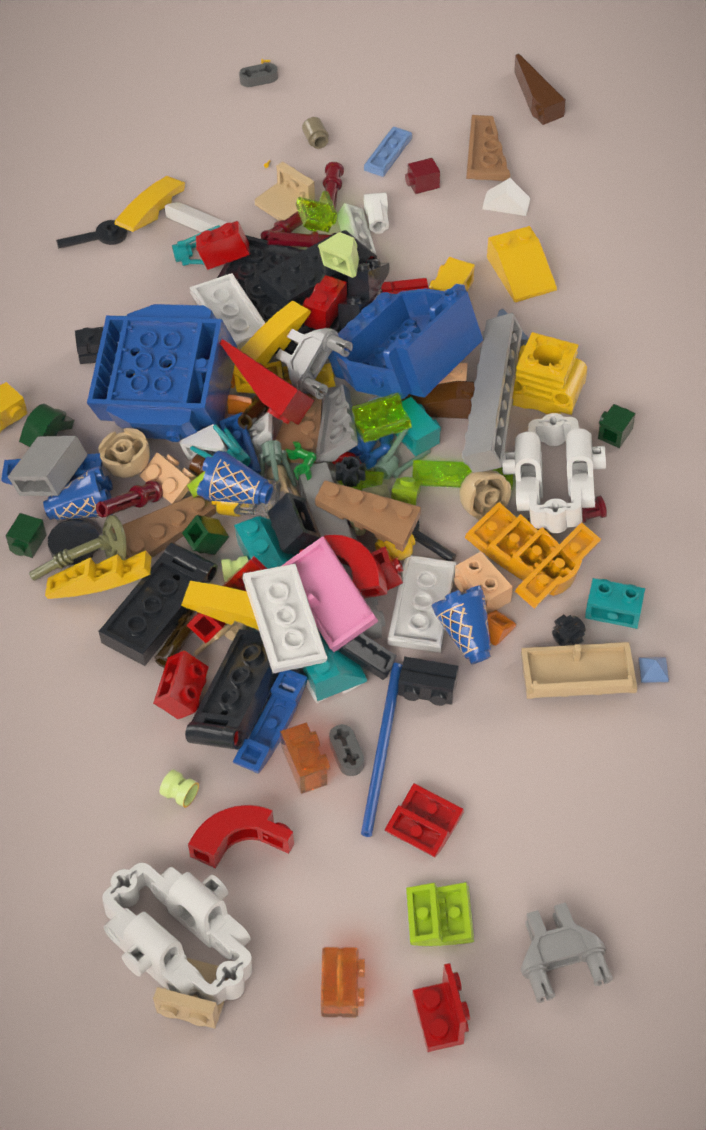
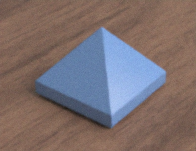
M639 657L641 683L669 682L666 657Z

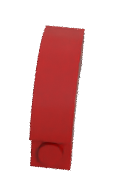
M324 535V538L341 564L351 567L353 582L364 599L387 595L384 571L377 559L363 544L344 535Z
M253 556L222 586L246 591L243 574L267 568ZM197 612L187 626L206 644L226 623Z
M241 805L221 810L204 821L190 839L188 848L191 858L216 869L225 852L238 842L257 840L289 854L294 846V835L287 825L280 822L274 823L273 810L261 806Z

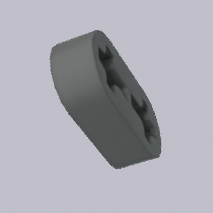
M264 63L242 68L239 72L240 84L244 87H254L273 83L278 79L277 66L272 63Z
M343 724L333 727L329 733V743L339 769L347 776L360 774L364 768V756L353 730ZM342 735L343 738H346V746L342 745L341 740L337 739V736ZM348 754H350L353 761H356L355 765L351 766L347 762Z

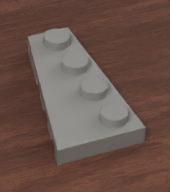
M344 384L325 395L316 448L315 462L317 464L333 462L340 455L358 445L350 390Z

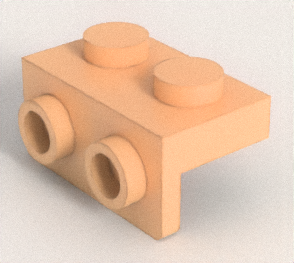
M158 452L139 475L145 482L149 480L157 481L161 485L162 496L171 504L183 499L189 491L187 484L197 477L187 468L183 470L179 468L180 462L170 454L165 457Z

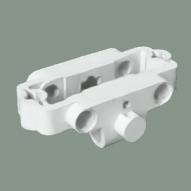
M550 413L545 415L543 419H534L529 422L528 432L520 433L515 438V451L504 452L502 463L503 475L515 474L517 512L529 511L530 522L537 529L543 527L551 533H561L568 527H576L582 522V508L595 507L593 470L606 469L605 446L592 447V434L585 429H579L576 418L563 417L558 413ZM566 441L568 494L571 497V503L554 498L541 505V498H543L541 442H545L549 446H559Z
M138 863L130 870L123 869L114 873L110 881L111 886L104 892L102 897L105 914L110 919L103 928L108 937L125 952L122 955V960L135 975L141 976L146 971L167 990L190 996L196 994L201 999L216 1002L217 1005L226 999H237L243 994L245 981L252 974L251 953L245 948L251 938L245 928L227 913L226 904L223 899L228 895V890L216 876L209 875L201 883L190 872L182 875L173 867H169L160 875L146 863ZM144 886L150 888L155 897L167 907L168 913L209 948L213 947L225 958L233 960L219 965L216 971V980L212 984L207 983L201 973L187 961L182 944L146 912L136 916L129 909L122 908L131 907L136 904L140 897L139 891Z

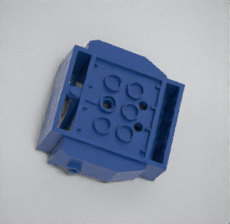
M455 284L451 289L445 291L425 288L402 291L398 294L383 292L371 304L363 308L361 313L349 321L338 333L340 338L352 343V351L344 348L350 354L344 357L332 350L328 359L335 377L345 379L358 392L393 400L404 399L408 394L426 397L483 341V337L468 292L463 284Z
M153 304L128 313L127 316L106 315L87 404L100 421H114L117 426L123 429H137L144 433L148 439H167L171 442H180V440L212 424L218 425L221 429L219 421L225 417L235 364L220 345V341L223 339L234 347H238L223 320L216 319L212 310L204 305Z

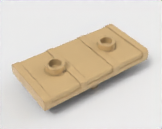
M629 642L521 648L527 699L637 693V682Z

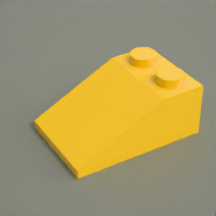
M530 226L488 237L487 259L515 303L557 291V286L541 243Z

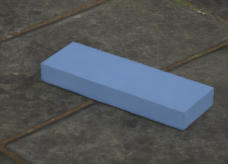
M393 126L364 164V171L384 177L411 141L412 132Z

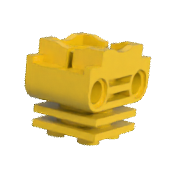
M532 332L527 344L521 346L519 350L512 396L513 406L535 409L546 415L550 413L572 415L581 389L586 382L588 370L585 362L576 358L579 345Z

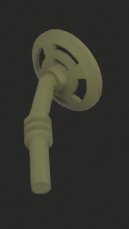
M109 515L104 522L103 532L99 538L70 550L64 549L63 552L55 554L52 560L29 572L31 579L35 581L57 568L62 569L64 566H68L69 563H73L75 558L99 548L105 551L107 558L115 556L117 553L124 561L126 558V537L121 521L117 516Z

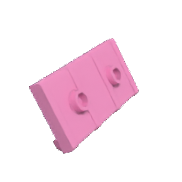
M321 537L282 565L296 564L316 626L333 652L378 622V619L324 537Z

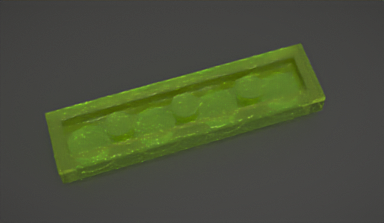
M413 460L412 478L415 481L422 482L421 486L460 488L462 482L472 470L464 462ZM503 467L493 469L503 475ZM513 474L503 475L506 481L510 483L512 490Z

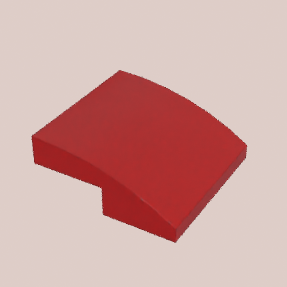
M413 783L401 806H397L384 831L436 858L465 811L463 808Z

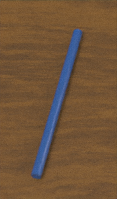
M393 663L361 829V835L365 837H371L373 833L398 696V683L402 670V664Z

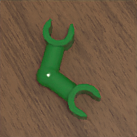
M293 442L295 450L285 449L288 458L291 460L299 458L304 460L302 464L294 469L296 479L298 480L300 475L305 473L308 481L312 478L310 469L316 461V454L302 449L299 442Z

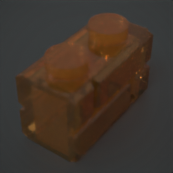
M357 947L322 948V1017L338 1018L341 1016L342 1018L358 1017V1007H364L365 988H359V977H365V959H359V949Z

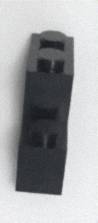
M369 259L367 263L358 264L355 277L347 276L349 297H347L346 301L338 304L340 331L349 321L359 315L363 308L374 301L389 274V263H381L380 259Z

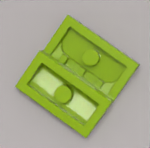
M466 882L437 887L435 883L406 888L411 945L444 946L474 942L470 891Z

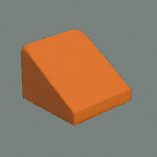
M497 610L487 614L490 643L496 646L515 628L516 624Z

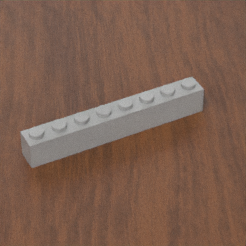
M513 313L486 320L485 331H483L480 361L477 364L478 373L474 381V396L471 398L472 408L468 416V431L465 433L466 443L462 451L463 461L466 465H469L473 473L502 467L522 337V328Z
M327 462L313 464L310 469L312 478L307 481L305 473L300 475L298 486L302 498L306 499L321 537H324V535H344L357 540L354 529H349L348 524H350V520L346 518L342 520L315 505V498L324 480L336 484L337 481L334 471H329ZM342 564L353 581L351 567ZM377 596L365 598L366 603L378 619V622L364 631L363 634L372 640L382 638V627L385 626L383 612L377 611Z

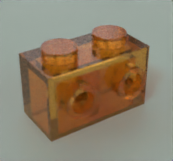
M307 722L280 731L282 750L300 793L303 794L326 786L327 771L330 770V764L326 754H320L318 749L320 741L316 731L311 732Z

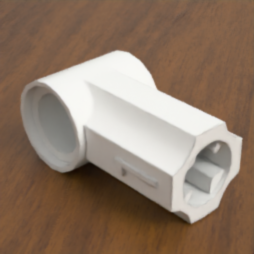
M386 192L364 194L365 214L368 215L369 229L375 234H381L386 229H389Z

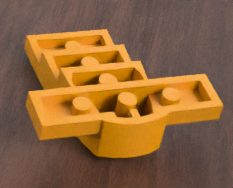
M500 502L481 518L464 537L498 565L523 580L515 592L534 609L549 594L555 596L571 587L582 560L601 540L581 522L559 544L543 527L537 530L521 514L518 517L514 516Z

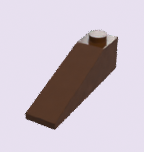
M519 53L516 54L514 73L532 116L542 125L564 117L566 99Z
M453 381L441 383L426 397L408 394L404 399H390V408L412 397L418 404L424 407L430 417L468 419L472 408L471 398L474 396L475 390L474 382Z

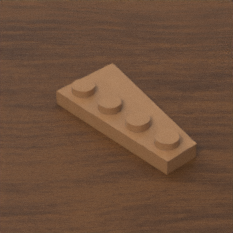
M472 115L466 179L495 181L509 179L510 171L507 169V161L502 152V144L498 139V131L493 116Z
M304 393L315 401L299 425L292 421L289 424L283 422L275 440L281 443L282 450H295L293 442H299L302 449L316 454L323 399H317L309 393ZM287 455V460L289 463H303L304 461L300 458L296 460H291L288 458Z
M325 480L315 498V505L342 520L345 518L354 523L355 527L362 531L366 529L374 533L375 538L383 542L387 540L395 544V548L402 552L421 515V507Z
M190 496L123 524L126 537V559L145 550L152 558L165 550L170 543H175L183 537L182 532L196 515L212 517L216 514V507L202 496L195 498Z

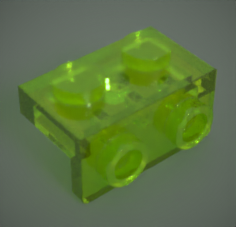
M323 191L319 202L298 197L295 205L303 226L310 231L319 230L329 233L331 226L337 221V212L329 193Z
M399 393L352 407L355 427L364 443L412 428L411 420L402 407Z

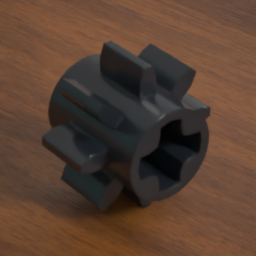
M344 457L341 463H336V481L342 480L344 486L357 487L360 480H366V464L360 463L358 457Z
M563 614L554 621L556 626L553 627L552 635L560 646L581 644L584 641L582 637L585 635L586 628L579 617L571 615L566 617Z

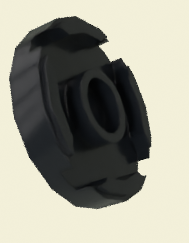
M69 519L59 523L51 530L48 536V548L53 557L55 554L63 552L64 549L70 550L99 538V534L95 526L88 521ZM95 551L75 558L74 562L69 563V565H75L88 558H92Z

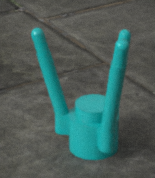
M217 225V226L212 227V228L207 229V230L211 231V230H214V229L219 228V227H221V226H220V225ZM201 233L172 245L176 263L182 261L183 266L189 264L205 265L202 259H189V257L193 256L192 249L196 248V242L190 243L196 241V236Z
M213 425V429L230 448L227 450V453L248 466L251 458L243 451L230 431L225 428L223 432L218 425ZM194 446L190 447L191 451L197 453L198 455L206 458L207 456L213 457L212 455L201 449H198Z

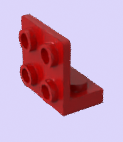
M450 963L444 964L442 983L412 990L427 1052L464 1044L465 1032H469L467 1021L470 1020L468 1005L466 1001L461 1002L459 991H462L458 972L453 973Z

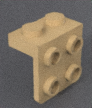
M282 161L276 166L277 183L254 200L257 207L278 221L286 220L310 201L315 202L314 181Z
M187 958V961L201 973L207 983L212 984L216 980V971L219 966ZM157 987L153 997L156 1011L162 1016L172 1019L177 1018L197 1026H207L214 1029L225 1002L223 1001L217 1005L216 1002L201 999L196 994L190 996Z

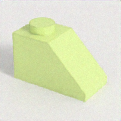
M339 232L318 245L324 266L352 278L356 276L359 256L357 243L353 237Z

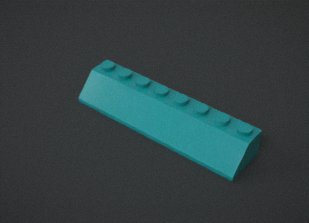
M256 516L234 525L237 543L243 555L247 556L248 561L255 556L267 569L280 567L296 556L282 551L269 518ZM319 630L327 660L324 663L301 667L305 676L308 677V682L317 698V702L367 682L361 666L340 653L339 649L333 652Z

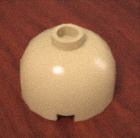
M124 428V432L116 434L114 431L107 435L99 445L100 459L108 472L116 477L129 478L140 474L146 468L150 460V447L144 433L137 429Z
M494 470L471 472L466 476L459 490V498L463 508L478 520L483 518L498 502L506 507L511 496L510 483L506 481L503 475Z

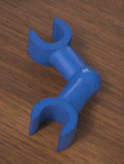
M387 426V432L379 437L381 446L372 452L363 453L359 457L360 461L366 464L367 469L373 468L377 460L387 454L391 448L394 434L390 427Z

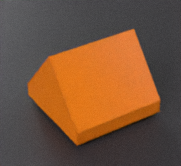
M228 395V414L244 413L250 404L253 403V398Z

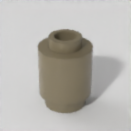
M310 117L302 124V131L309 144L316 149L325 147L329 141V134L321 119Z

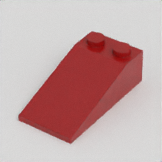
M222 339L220 345L261 402L270 407L267 412L286 424L292 421L299 425L315 400Z

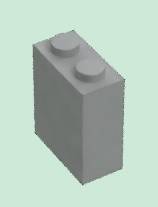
M77 436L37 437L8 478L19 496H58L87 457V453Z

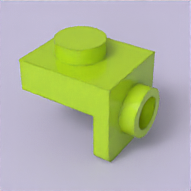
M412 477L397 478L392 487L391 499L416 506L422 482L415 481Z

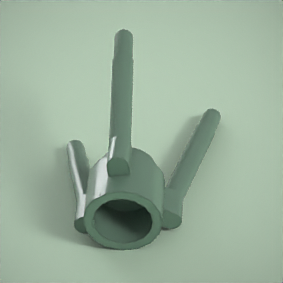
M409 424L405 425L394 443L391 441V448L388 453L383 455L374 466V471L379 477L388 480L393 476L397 479L403 471L431 452L429 449L398 468L399 460L393 454L409 430Z
M276 440L264 442L261 445L262 453L258 455L261 468L259 475L264 477L266 463V465L272 466L274 481H278L277 465L282 461L292 485L296 487L297 482L287 460L286 451L281 448V443Z

